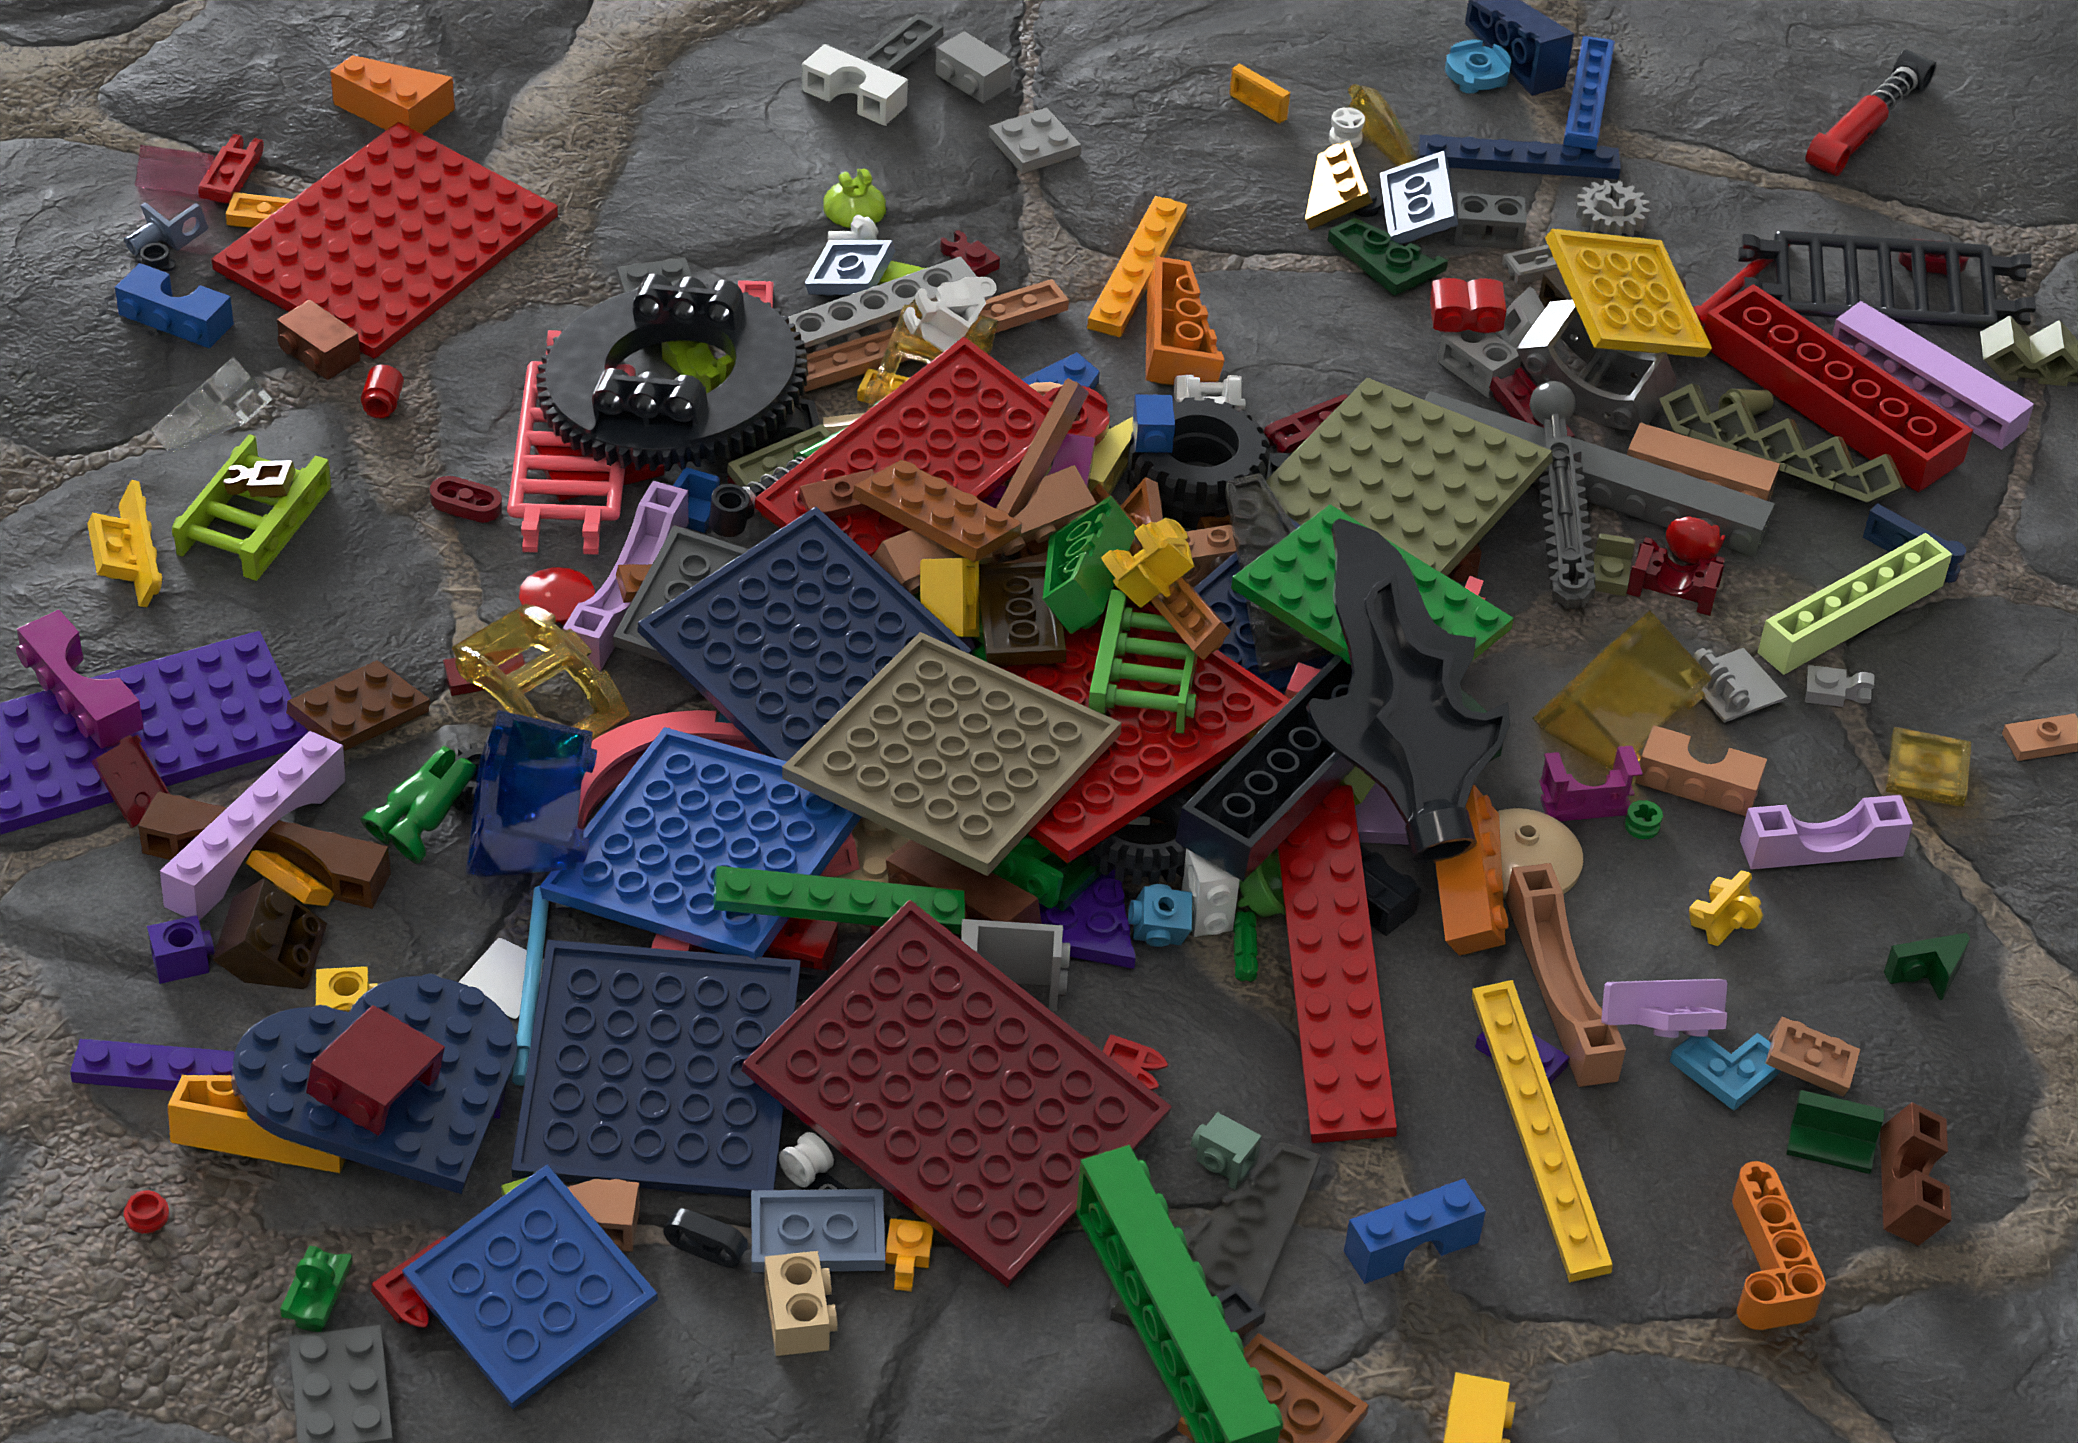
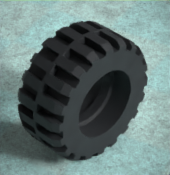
M1194 397L1184 398L1181 402H1176L1174 399L1175 430L1172 453L1135 452L1134 433L1132 432L1127 469V483L1129 484L1130 493L1136 489L1145 477L1158 482L1163 519L1176 520L1182 527L1197 530L1199 517L1205 516L1221 518L1234 515L1237 522H1241L1243 520L1242 504L1255 494V491L1260 489L1267 480L1270 444L1264 434V430L1256 420L1252 422V417L1244 410H1235L1234 405L1227 402L1220 404L1216 403L1215 399L1204 398L1203 401L1195 400ZM1198 461L1205 462L1214 466L1196 467L1184 464L1182 462Z

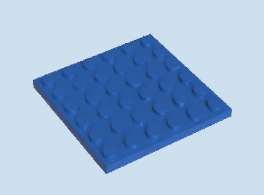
M664 727L539 888L542 899L722 954L748 956L756 960L757 957L763 956L790 917L713 910L714 874L716 867L727 866L820 876L862 816L782 779V766L787 761Z

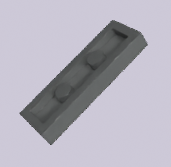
M916 14L859 59L896 74L943 37V26Z

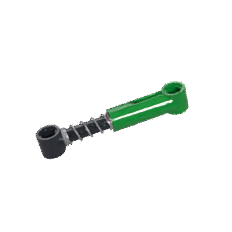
M843 429L796 453L793 460L788 462L786 468H776L773 475H763L760 482L752 481L748 483L747 487L723 484L714 489L711 496L709 526L712 531L723 537H735L744 532L747 520L752 518L756 512H759L755 508V498Z

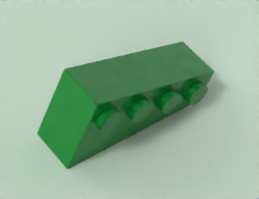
M1112 496L1101 501L1049 536L1043 601L1070 634L1080 628L1088 629L1100 619L1110 597L1111 589L1115 585L1113 583L1115 577L1106 567L1101 557L1110 550L1129 551L1135 538L1134 531L1137 528Z

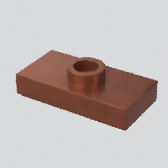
M873 469L800 486V497L806 512L817 507L829 519L871 510L872 508L853 499L854 486L857 483L874 475Z

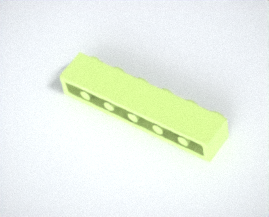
M1927 533L1920 535L1767 619L1757 653L1783 675L1941 588L1946 578L1952 553Z

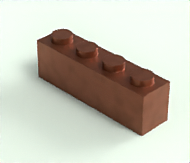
M912 840L885 859L889 876L888 883L963 890L965 919L1042 924L1038 897L992 872L986 876Z

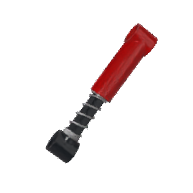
M1905 49L1896 60L1891 77L1886 79L1884 84L1878 87L1877 91L1862 98L1826 134L1818 133L1814 137L1807 150L1805 162L1833 176L1840 175L1849 157L1887 120L1889 110L1894 109L1896 103L1901 102L1903 96L1908 95L1910 91L1917 89L1923 92L1929 86L1935 74L1937 63Z

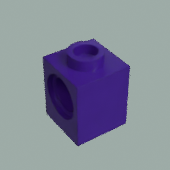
M197 915L147 926L151 954L159 984L210 973L207 956L214 955L210 930L201 931Z

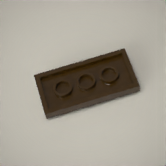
M1047 561L979 564V602L986 662L1000 667L1066 663L1063 625L1043 601Z

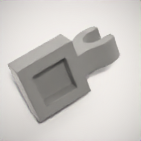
M1808 665L1805 702L1843 707L1845 699L1854 700L1858 703H1870L1871 689L1874 688V674L1859 672L1852 677L1846 678V669Z

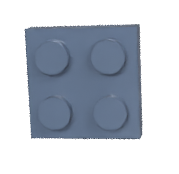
M829 240L805 282L808 294L827 296L852 295L877 286L896 252L893 241Z

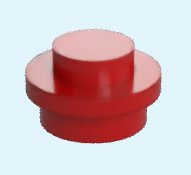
M149 1190L135 1193L128 1200L124 1209L126 1225L138 1233H151L159 1230L167 1223L170 1214L166 1200L158 1193Z

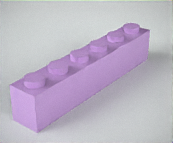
M1860 301L1836 319L1832 333L1834 338L1972 428L1973 433L2001 450L2026 431L2034 403L1871 306Z

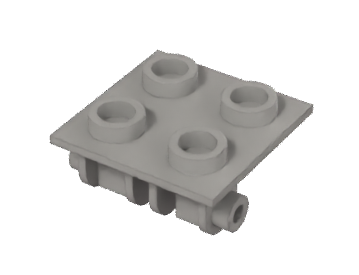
M1701 648L1693 655L1695 660L1694 666L1681 670L1684 678L1724 723L1784 701L1788 697L1744 648L1716 657L1712 650Z

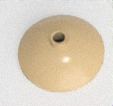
M1521 808L1497 811L1500 819L1503 898L1506 899L1513 867L1544 863L1552 864L1563 894L1568 892L1578 881L1583 866L1582 848L1572 831L1560 821L1539 811Z

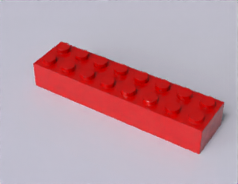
M1751 285L1707 313L1704 332L1712 347L1710 352L1834 436L1842 437L1846 444L1868 459L1873 460L1884 454L1891 455L1903 482L1918 493L1964 462L1973 433L1972 428L1756 285Z

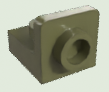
M1602 533L1598 535L1593 558L1594 574L1596 576L1595 591L1626 596L1635 547L1634 539Z

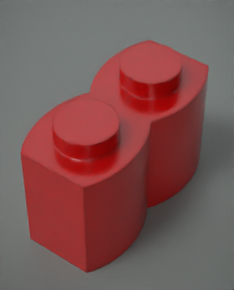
M1444 278L1432 282L1430 306L1433 329L1440 332H1461L1469 329L1478 333H1494L1504 330L1506 303L1502 282L1494 279H1476L1466 282L1455 278Z

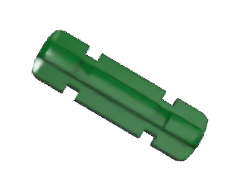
M1240 910L1235 913L1234 918L1235 977L1240 982L1245 980L1252 982L1257 978L1256 915L1252 911L1243 912Z

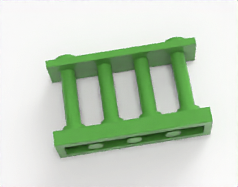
M1111 589L1090 688L1089 708L1103 715H1106L1107 708L1114 709L1115 705L1177 712L1176 733H1184L1186 717L1194 718L1197 695L1191 694L1198 655L1187 644L1128 637V633H1123V630L1130 631L1131 627L1177 632L1163 615L1133 612V608L1126 607L1127 595L1121 590ZM1126 653L1182 659L1185 660L1184 670L1128 664L1122 663V659L1118 658V656L1125 657ZM1120 679L1178 685L1181 687L1179 696L1117 689V685L1112 683L1120 682Z

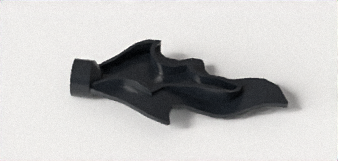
M1339 518L1333 523L1331 529L1335 550L1333 602L1349 651L1353 675L1347 695L1330 700L1312 698L1306 707L1309 718L1319 737L1330 748L1362 770L1386 791L1406 823L1405 832L1414 861L1431 863L1459 856L1468 852L1477 844L1469 812L1465 806L1475 778L1503 745L1510 726L1508 702L1486 713L1471 711L1463 706L1460 682L1474 658L1476 638L1449 634L1435 624L1425 607L1412 572L1400 552L1377 531Z

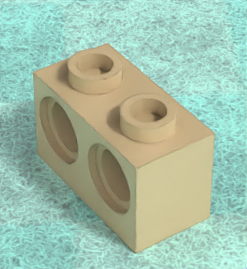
M818 1251L765 1256L764 1283L775 1356L829 1350L830 1332L837 1331V1316L835 1305H827L825 1295H831L829 1268L820 1267Z

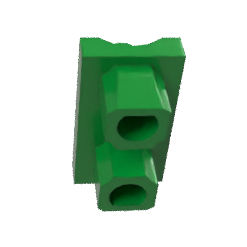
M309 1245L304 1258L298 1262L295 1269L294 1280L280 1308L281 1317L295 1320L297 1328L321 1332L353 1264L352 1255L346 1253L331 1254L316 1246Z

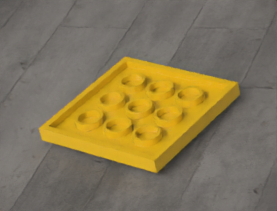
M1551 229L1545 237L1546 242L1594 348L1648 353L1666 352L1671 355L1705 357L1711 351L1712 347L1662 240Z

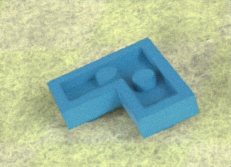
M1756 1033L1732 1054L1708 1036H1690L1672 1051L1669 1061L1733 1111L1782 1072L1765 1064L1771 1042L1759 1033Z

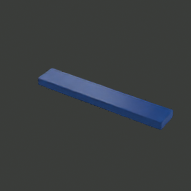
M1583 36L1563 145L1593 150L1597 148L1615 44L1613 40Z

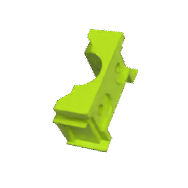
M683 340L675 341V343L674 341L662 342V359L680 375H690L697 378L706 387V393L721 385L731 374L735 366V362L728 354L716 360L709 350V344Z

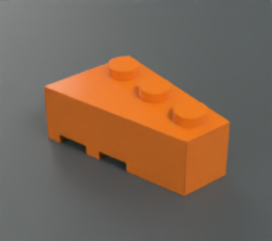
M352 55L330 71L333 104L385 130L400 122L423 134L455 110L453 77L355 55Z

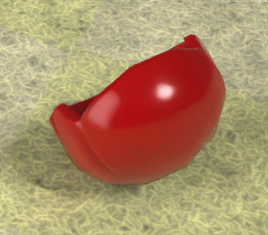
M1690 516L1672 521L1666 530V540L1672 553L1682 561L1696 564L1700 558L1708 560L1715 557L1719 553L1726 535L1720 537L1718 525L1711 526L1702 519Z

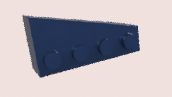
M1468 0L1465 25L1479 40L1483 41L1486 47L1493 49V44L1502 47L1510 55V73L1531 96L1565 87L1575 33L1521 0Z

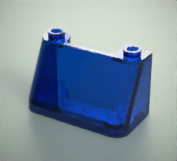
M497 711L483 748L477 771L466 874L486 878L575 869L578 862H585L590 840L583 838L584 830L578 828L582 780L585 772H593L597 758V749L591 748L592 731L506 711Z

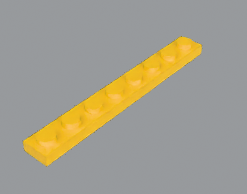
M1510 980L1473 988L1472 1000L1569 1282L1612 1273L1613 1264L1514 982Z

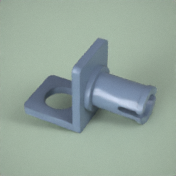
M145 202L141 205L147 224L131 235L126 236L124 242L135 256L143 246L157 243L160 240L168 243L178 251L207 231L208 225L202 208L197 203L171 221H168ZM196 217L194 228L188 233H183L184 223L189 218Z

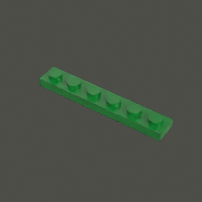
M717 866L714 874L713 910L883 926L910 899L953 934H961L962 919H965L963 890Z

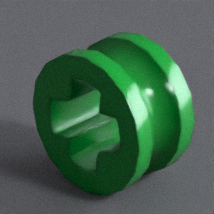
M1648 800L1633 802L1627 810L1625 829L1633 837L1639 839L1654 838L1659 833L1660 824L1663 819L1661 808Z

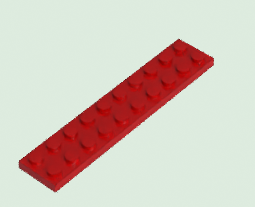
M1352 785L1336 786L1278 846L1311 1143L1397 1136Z

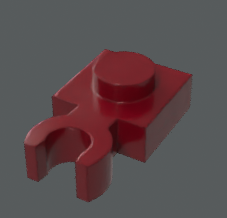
M959 230L954 232V242H950L944 237L940 239V251L944 255L951 257V260L961 256L977 277H984L1000 268L999 256L978 240L971 244L968 243L966 235Z

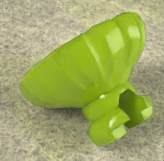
M857 169L858 176L854 179H851L848 172L841 173L838 177L839 183L832 186L824 196L823 211L826 217L836 225L850 228L856 215H861L864 218L868 217L876 224L886 214V199L882 192L871 184L872 176L868 169Z

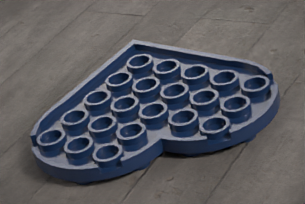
M434 974L402 977L381 983L365 992L354 1003L349 1012L332 1009L326 1005H316L314 1007L284 1010L262 1019L244 1034L237 1045L231 1071V1083L234 1095H239L242 1102L248 1108L247 1115L261 1128L277 1137L462 1194L512 1074L517 1053V1039L512 1023L507 1015L493 1000L484 995L480 989L457 981L440 978ZM372 1005L445 1046L439 1077L430 1086L416 1079L388 1107L384 1131L379 1136L363 1126L355 1124L351 1119L318 1102L314 1097L306 1093L311 1062Z

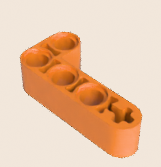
M1760 1161L1746 1163L1740 1170L1732 1203L1762 1271L1752 1273L1746 1278L1737 1307V1316L1744 1325L1755 1330L1805 1323L1816 1316L1826 1284L1825 1278L1774 1168Z

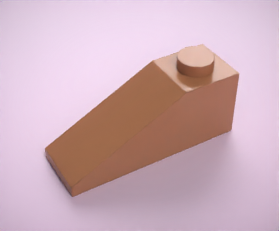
M593 1179L567 1187L621 1251L633 1252L640 1212L639 1183L627 1182L621 1179Z

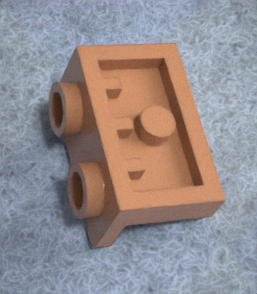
M1782 1016L1769 1036L1768 1041L1771 1042L1765 1064L1844 1097L1850 1088L1860 1049L1847 1044L1839 1038L1830 1037L1807 1027L1801 1022L1792 1021Z

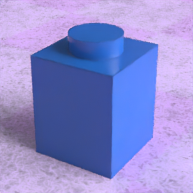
M1135 395L1133 412L1135 452L1172 453L1175 430L1172 395Z

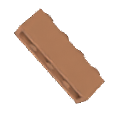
M1643 423L1639 424L1627 452L1628 456L1766 501H1770L1780 464Z

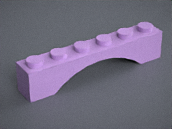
M652 481L638 504L626 543L609 577L593 597L577 604L563 627L564 662L601 671L615 648L613 646V635L631 602L623 603L616 579L618 565L653 564L672 527L675 525L686 528L688 525V490Z
M309 731L160 870L164 907L185 917L197 915L200 921L223 899L231 880L244 858L274 823L298 807L308 804H322L345 782L343 745Z

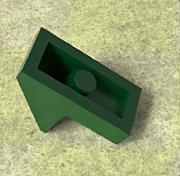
M1966 932L1892 945L1884 974L1890 984L1906 981L1915 982L1928 978L1939 1000H1943L1962 965L1970 937Z

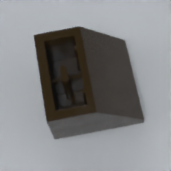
M264 878L232 898L212 960L244 983L304 989L309 985L327 923Z

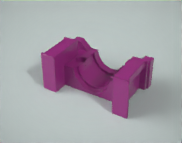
M1633 746L1617 748L1613 770H1610L1609 775L1606 776L1605 784L1595 787L1583 785L1576 781L1572 774H1567L1559 752L1544 753L1545 762L1539 783L1543 792L1540 801L1545 814L1558 821L1627 815V810L1631 804L1628 796L1635 795L1631 785L1633 776L1643 775Z

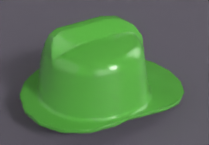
M1278 847L1244 882L1239 880L1242 897L1236 903L1237 906H1249L1259 917H1269L1279 913L1285 915Z

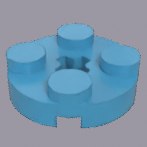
M1466 40L1456 43L1451 47L1450 54H1447L1445 71L1452 81L1460 85V90L1465 93L1474 94L1479 90L1506 86L1511 58L1498 45L1493 44V49L1483 46V41Z

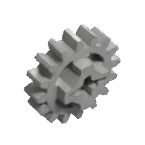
M1604 180V184L1601 186L1596 182H1592L1590 188L1583 187L1581 194L1577 195L1575 217L1581 219V226H1591L1590 233L1601 231L1603 232L1602 234L1617 236L1625 233L1633 237L1634 231L1642 232L1644 224L1648 222L1650 202L1644 200L1645 194L1643 192L1634 193L1635 186L1633 185L1624 188L1621 181L1615 184Z

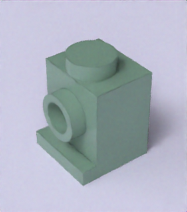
M1217 1112L1207 1126L1201 1124L1197 1128L1190 1146L1197 1150V1162L1203 1164L1211 1172L1219 1173L1229 1178L1228 1186L1236 1190L1258 1163L1262 1136Z

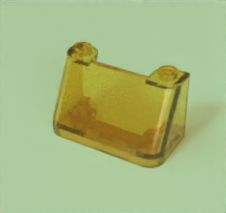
M1649 610L1606 646L1545 704L1532 719L1543 731L1608 769L1613 770L1618 747L1633 746L1639 762L1642 755L1638 751L1649 738L1653 725L1660 727L1683 705L1688 710L1696 705L1706 695L1701 689L1712 677Z

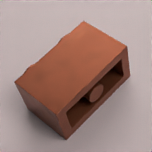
M311 300L277 319L278 343L281 349L286 354L294 356L304 363L309 370L315 371L326 380L333 378L361 360L358 332Z

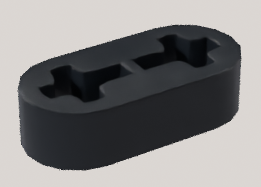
M684 1208L675 1210L663 1229L664 1237L674 1247L727 1268L736 1266L748 1247L747 1239L736 1228Z

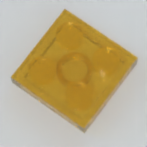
M1894 727L1890 741L1885 792L1964 807L1968 790L1971 741Z

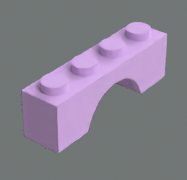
M1901 795L1862 798L1845 815L1822 823H1807L1797 820L1790 814L1787 805L1753 807L1747 810L1740 843L1750 869L1899 857L1904 855L1913 823Z

